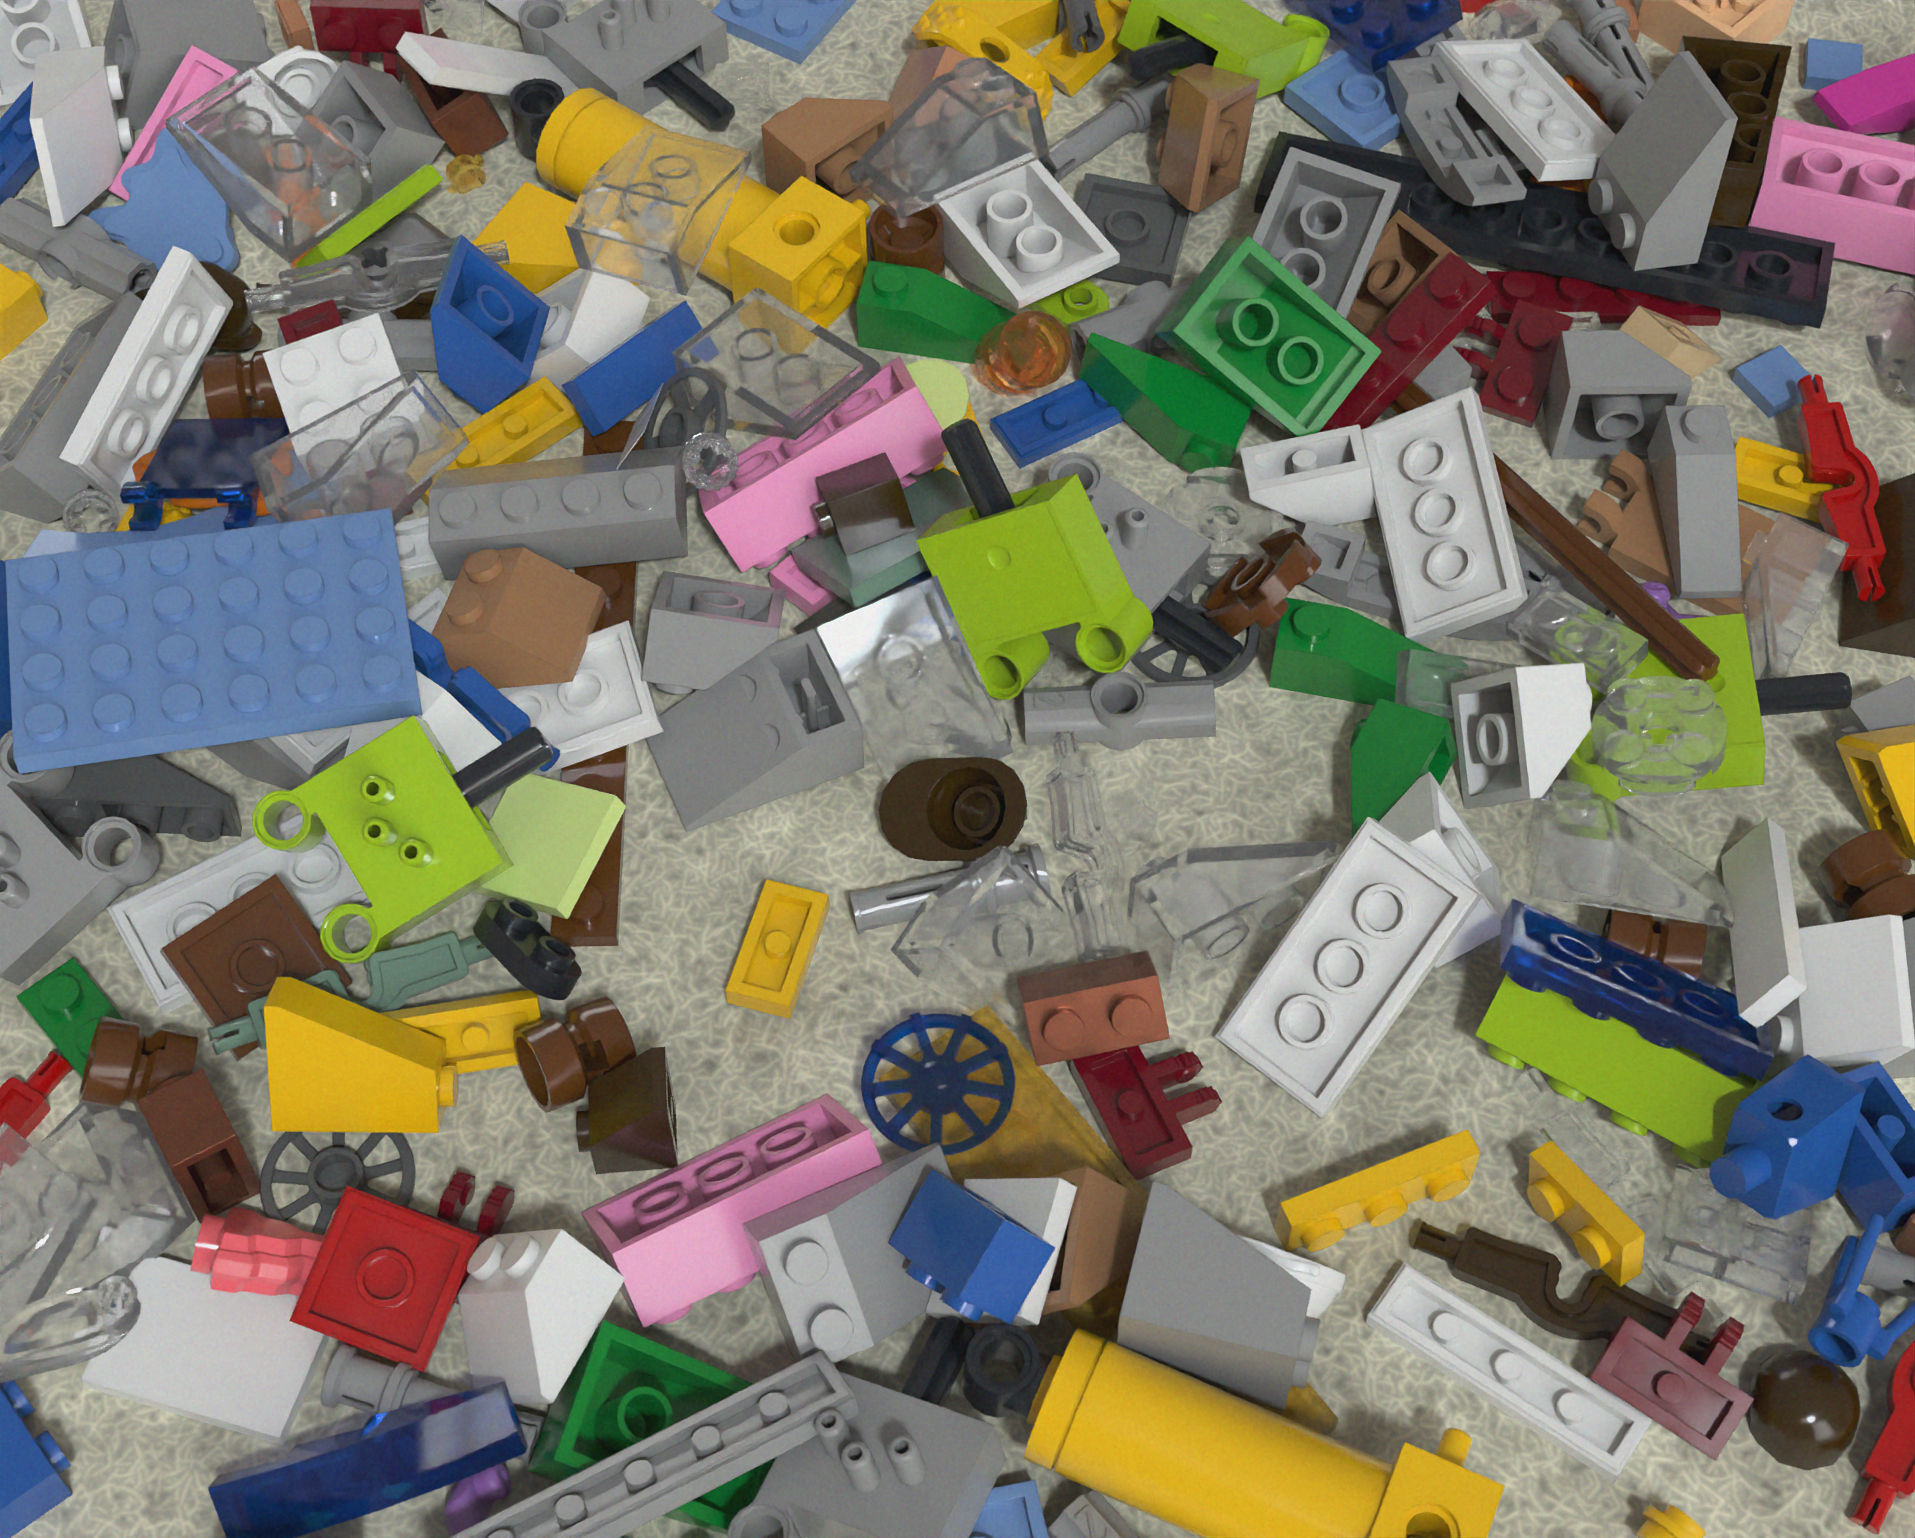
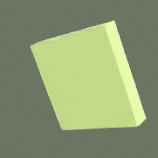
M529 773L507 787L489 821L491 828L514 866L473 890V892L502 901L505 898L517 899L526 903L534 910L568 919L617 826L626 805L613 794Z

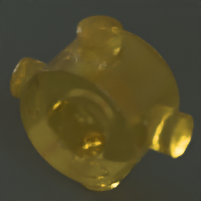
M476 154L474 157L471 155H460L448 163L446 176L451 182L447 188L450 194L458 192L463 195L484 185L486 174L480 166L485 160L481 155Z

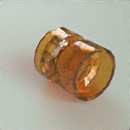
M1025 311L991 327L980 338L975 350V368L980 380L990 391L1003 397H1020L1056 382L1066 372L1071 359V341L1066 329L1055 317L1042 311Z

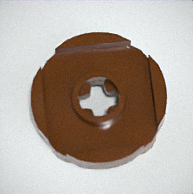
M1284 528L1267 536L1258 543L1265 551L1264 554L1250 563L1242 556L1223 574L1212 588L1205 602V606L1210 611L1204 614L1213 625L1227 635L1235 637L1254 622L1261 629H1266L1283 616L1289 607L1285 597L1296 585L1310 578L1318 570L1322 559L1294 528Z

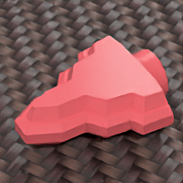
M235 1206L229 1210L226 1217L205 1213L190 1271L209 1274L210 1287L213 1290L230 1293L245 1291L269 1296L282 1294L300 1296L325 1236L306 1232L291 1223L263 1217L256 1211Z

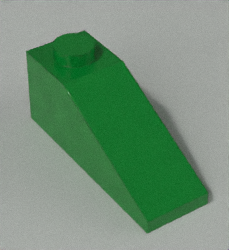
M868 260L856 303L858 347L1028 372L1038 331L1037 323L927 269Z
M1091 332L1087 340L1078 376L1103 397L1110 406L1115 407L1119 411L1120 416L1169 462L1185 467L1196 475H1210L1225 480L1253 408L1206 375Z
M1285 597L1289 607L1280 620L1269 687L1372 706L1375 705L1378 698L1454 720L1450 684L1461 681L1463 665L1348 608Z
M1378 698L1368 718H1363L1357 723L1350 742L1352 839L1367 817L1374 818L1379 822L1408 789L1425 774L1431 772L1441 786L1458 754L1447 718Z

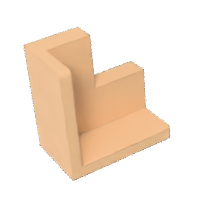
M1642 0L1637 18L1640 28L1639 32L1675 55L1678 53L1682 36L1768 44L1785 30L1794 0Z

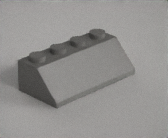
M1290 147L1252 239L1347 320L1400 192L1401 183Z
M131 291L76 325L0 437V510L49 524L66 514L71 518L75 517L92 498L94 489L59 457L143 302Z
M683 446L630 451L617 470L616 468L623 452L444 470L429 490V545L445 579H457L468 553H475L484 549L502 550L524 547L563 568L688 556L686 473Z

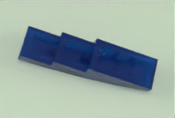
M503 1381L372 1415L360 1429L298 1444L283 1459L218 1475L208 1487V1491L226 1538H295L380 1511L463 1480L525 1454L528 1444L506 1383Z

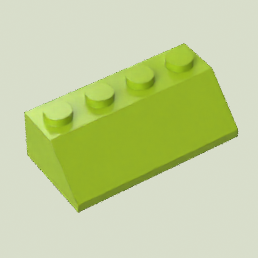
M1535 951L1511 964L1475 1036L1490 1043L1486 1051L1497 1060L1517 1069H1523L1526 1063L1550 1076L1547 1084L1558 1093L1582 1103L1586 1100L1587 1096L1612 1109L1609 1118L1619 1126L1641 1136H1646L1649 1130L1659 1134L1674 1143L1671 1151L1676 1156L1703 1170H1709L1712 1162L1722 1156L1733 1113L1739 1103L1771 1080L1769 1075L1617 994L1601 986H1596L1594 982Z

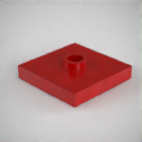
M346 1186L289 1321L397 1363L405 1362L412 1364L411 1368L426 1373L466 1277L468 1262L476 1251L481 1237Z

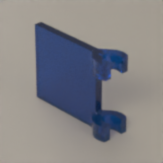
M175 419L140 481H128L121 489L120 497L122 504H134V513L128 522L130 531L157 530L162 519L163 500L166 498H216L217 503H228V514L223 521L225 530L253 527L256 520L258 493L290 433L286 419Z

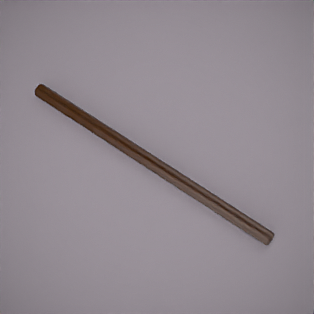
M1413 381L1391 403L1390 407L1400 415L1433 402L1435 399ZM1493 452L1508 516L1691 685L1701 686L1707 680H1712L1719 672L1717 669L1720 663L1719 656Z

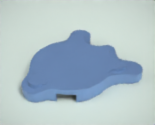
M176 125L163 128L157 136L152 158L146 163L126 169L122 174L121 183L129 193L128 201L124 205L93 210L88 217L106 231L112 242L124 244L130 251L154 262L158 273L172 246L192 253L198 261H209L231 273L239 262V251L234 242V229L229 226L230 212L228 204L233 206V202L221 183L197 165L193 157L191 138L188 133Z

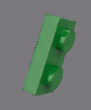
M71 958L16 996L23 1009L61 1056L71 1065L73 1071L81 1080L93 1034L100 1016L124 1020L74 958Z

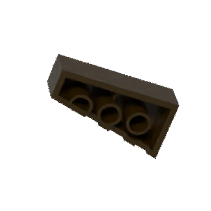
M1682 36L1678 52L1690 51L1738 117L1708 227L1732 226L1745 228L1762 174L1792 46Z

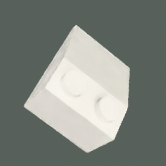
M0 0V109L10 107L30 83L33 82L36 53L95 47L83 0Z
M105 46L36 53L29 119L53 227L66 225L112 184L126 160V152L131 151L134 146L130 118H119L116 100L124 99L119 65L108 64Z
M1030 150L931 194V204L942 215L944 229L943 252L945 257L962 278L1018 309L1120 263V254Z

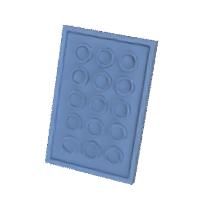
M391 508L5 560L13 758L19 774L422 715Z

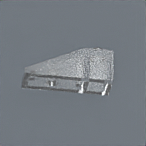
M1780 512L1769 534L1757 529L1741 560V563L1751 567L1742 586L1741 602L1742 611L1745 615L1755 680L1785 677L1850 545Z

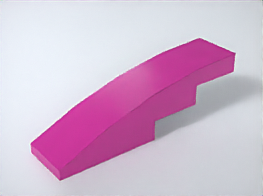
M1915 53L1863 70L1824 87L1816 92L1812 100L1839 130L1857 134L1911 131L1915 129Z

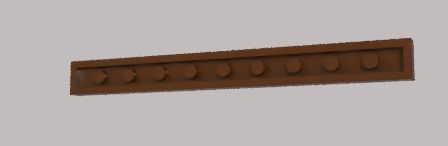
M619 421L605 432L596 436H592L585 425L583 456L623 452L635 421ZM644 433L631 451L644 450ZM639 561L575 567V574L602 587L607 596L592 633L625 621H629L635 632ZM629 744L562 768L561 781L616 795L626 805ZM626 808L569 918L565 919L552 915L551 936L564 942L569 947L618 946Z

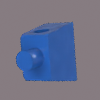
M1808 1054L1801 1057L1739 1103L1733 1113L1722 1156L1714 1160L1710 1166L1709 1173L1713 1186L1721 1195L1730 1199H1738L1763 1217L1773 1220L1834 1196L1866 1089Z

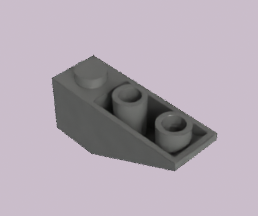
M153 755L74 766L72 780L64 790L51 796H35L43 815L60 833L72 837H84L92 824L102 818L112 816L125 818L152 838L156 833L183 834L194 841L213 842L218 840L220 836L241 837L242 832L241 824L229 796Z

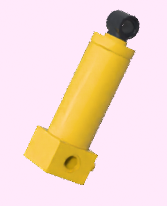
M534 78L523 81L511 91L509 106L518 148L525 155L536 158V168L541 180L597 213L640 231V238L733 292L736 321L779 347L799 357L858 299L868 264L866 220L871 216V209L864 200L855 199L852 203H849L803 176H800L788 189L779 194L592 87L578 89L565 98L562 88L556 82L548 79Z
M1007 1323L991 1324L984 1327L974 1335L968 1344L962 1375L964 1396L970 1405L983 1415L1001 1418L1016 1414L1027 1419V1424L1034 1426L1025 1449V1460L1050 1471L1055 1468L1054 1473L1200 1538H1487L1505 1487L1503 1484L1463 1467L1472 1444V1439L1468 1433L1461 1429L1448 1428L1444 1430L1435 1455L1404 1442L1394 1461L1390 1464L1111 1341H1108L1106 1344L1104 1338L1079 1327L1075 1331L1063 1357L1057 1354L1052 1357L1038 1351L1037 1345L1029 1333L1016 1325ZM1001 1359L1014 1365L1019 1376L1007 1382L994 1381L986 1376L981 1367L990 1360Z

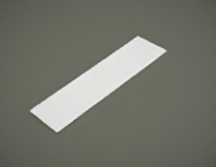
M663 383L637 417L616 470L645 432Z

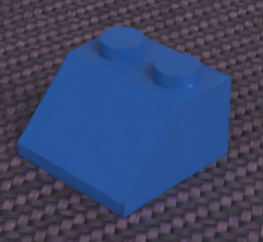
M461 234L452 243L430 309L439 380L446 384L458 398L466 400L482 414H485L530 378L550 307Z

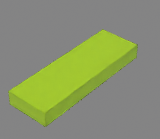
M425 164L316 245L296 263L297 267L294 269L299 275H321L353 251L359 244L365 242L423 198L444 179L432 164L429 166Z

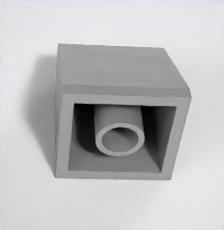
M114 0L103 46L106 49L108 64L119 65L121 71L124 99L116 100L119 118L129 117L132 131L144 129L191 45L237 69L246 77L228 109L245 105L243 93L249 75L259 65L275 56L274 51L267 48L264 38V17L261 13L256 12L253 0Z
M1152 1182L1120 1313L1118 1345L1248 1402L1285 1410L1290 1386L1305 1389L1321 1319L1306 1316L1312 1289L1170 1186Z

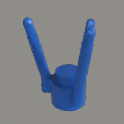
M1874 1214L1869 1218L1860 1240L1855 1236H1849L1846 1239L1821 1312L1808 1333V1340L1813 1349L1826 1360L1842 1367L1853 1368L1859 1366L1866 1354L1876 1360H1884L1893 1342L1915 1323L1914 1301L1889 1324L1881 1328L1878 1305L1870 1297L1857 1291L1884 1224V1219L1879 1214Z

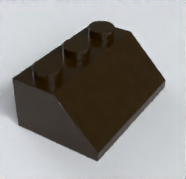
M1915 473L1880 485L1878 499L1874 507L1886 548L1885 556L1878 569L1882 584L1885 587V594L1875 601H1870V596L1867 602L1862 601L1858 598V591L1852 571H1843L1839 638V646L1915 658Z

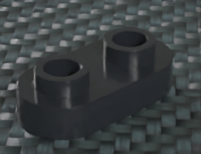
M505 898L502 902H487L473 926V932L478 940L521 985L530 991L548 999H567L582 974L579 964L574 960L576 957L575 952L564 942L553 938L537 921L539 918L537 912L526 903L513 898Z

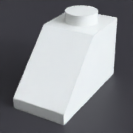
M1359 424L1240 449L1250 500L1305 524L1307 520L1333 526L1377 517L1370 465Z

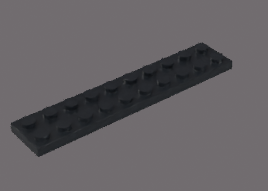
M1282 131L1278 133L1256 192L1253 212L1262 214L1290 147L1401 183L1400 192L1387 223L1400 210L1452 249L1457 255L1493 261L1504 267L1517 266L1546 272L1558 278L1565 276L1604 284L1613 289L1619 287L1653 294L1674 302L1682 300L1716 307L1732 314L1745 313L1774 319L1791 326L1803 325L1820 329L1826 311L1835 243L1748 225H1745V228L1732 226L1707 227L1698 263L1633 271L1620 249L1615 248L1611 236L1600 218L1591 211L1588 193L1521 180L1527 189L1525 199L1468 206L1448 196L1429 176L1419 159Z

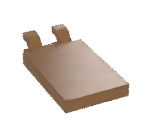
M1621 449L1610 466L1609 473H1611V476L1603 486L1602 491L1627 502L1626 508L1622 512L1614 499L1594 489L1584 504L1582 513L1585 515L1576 528L1585 536L1610 547L1607 556L1624 571L1645 581L1663 583L1668 587L1670 593L1678 596L1653 477L1641 459ZM1738 503L1742 592L1739 598H1690L1684 600L1717 616L1744 613L1747 630L1772 642L1821 562L1828 547Z

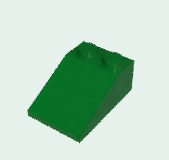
M1248 235L1226 239L1155 331L1160 338L1198 370L1293 438L1319 433L1382 352Z
M603 1320L597 1326L559 1394L551 1404L527 1471L559 1483L753 1385V1383ZM776 1457L662 1515V1517L727 1535L731 1521L737 1513L753 1503Z

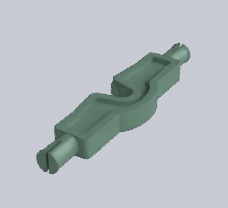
M447 933L418 944L377 952L368 960H365L364 969L367 972L366 980L370 988L369 999L357 1002L352 1000L348 996L345 986L340 982L338 973L334 970L322 971L302 982L377 1013L399 1010L409 998L465 978L469 974V965L494 956L486 947L477 949L484 945L476 936L458 941L454 933ZM268 996L251 1001L246 1007V1016L207 1028L210 1041L237 1033L213 1043L212 1047L216 1055L253 1041H257L260 1049H266L264 1004Z

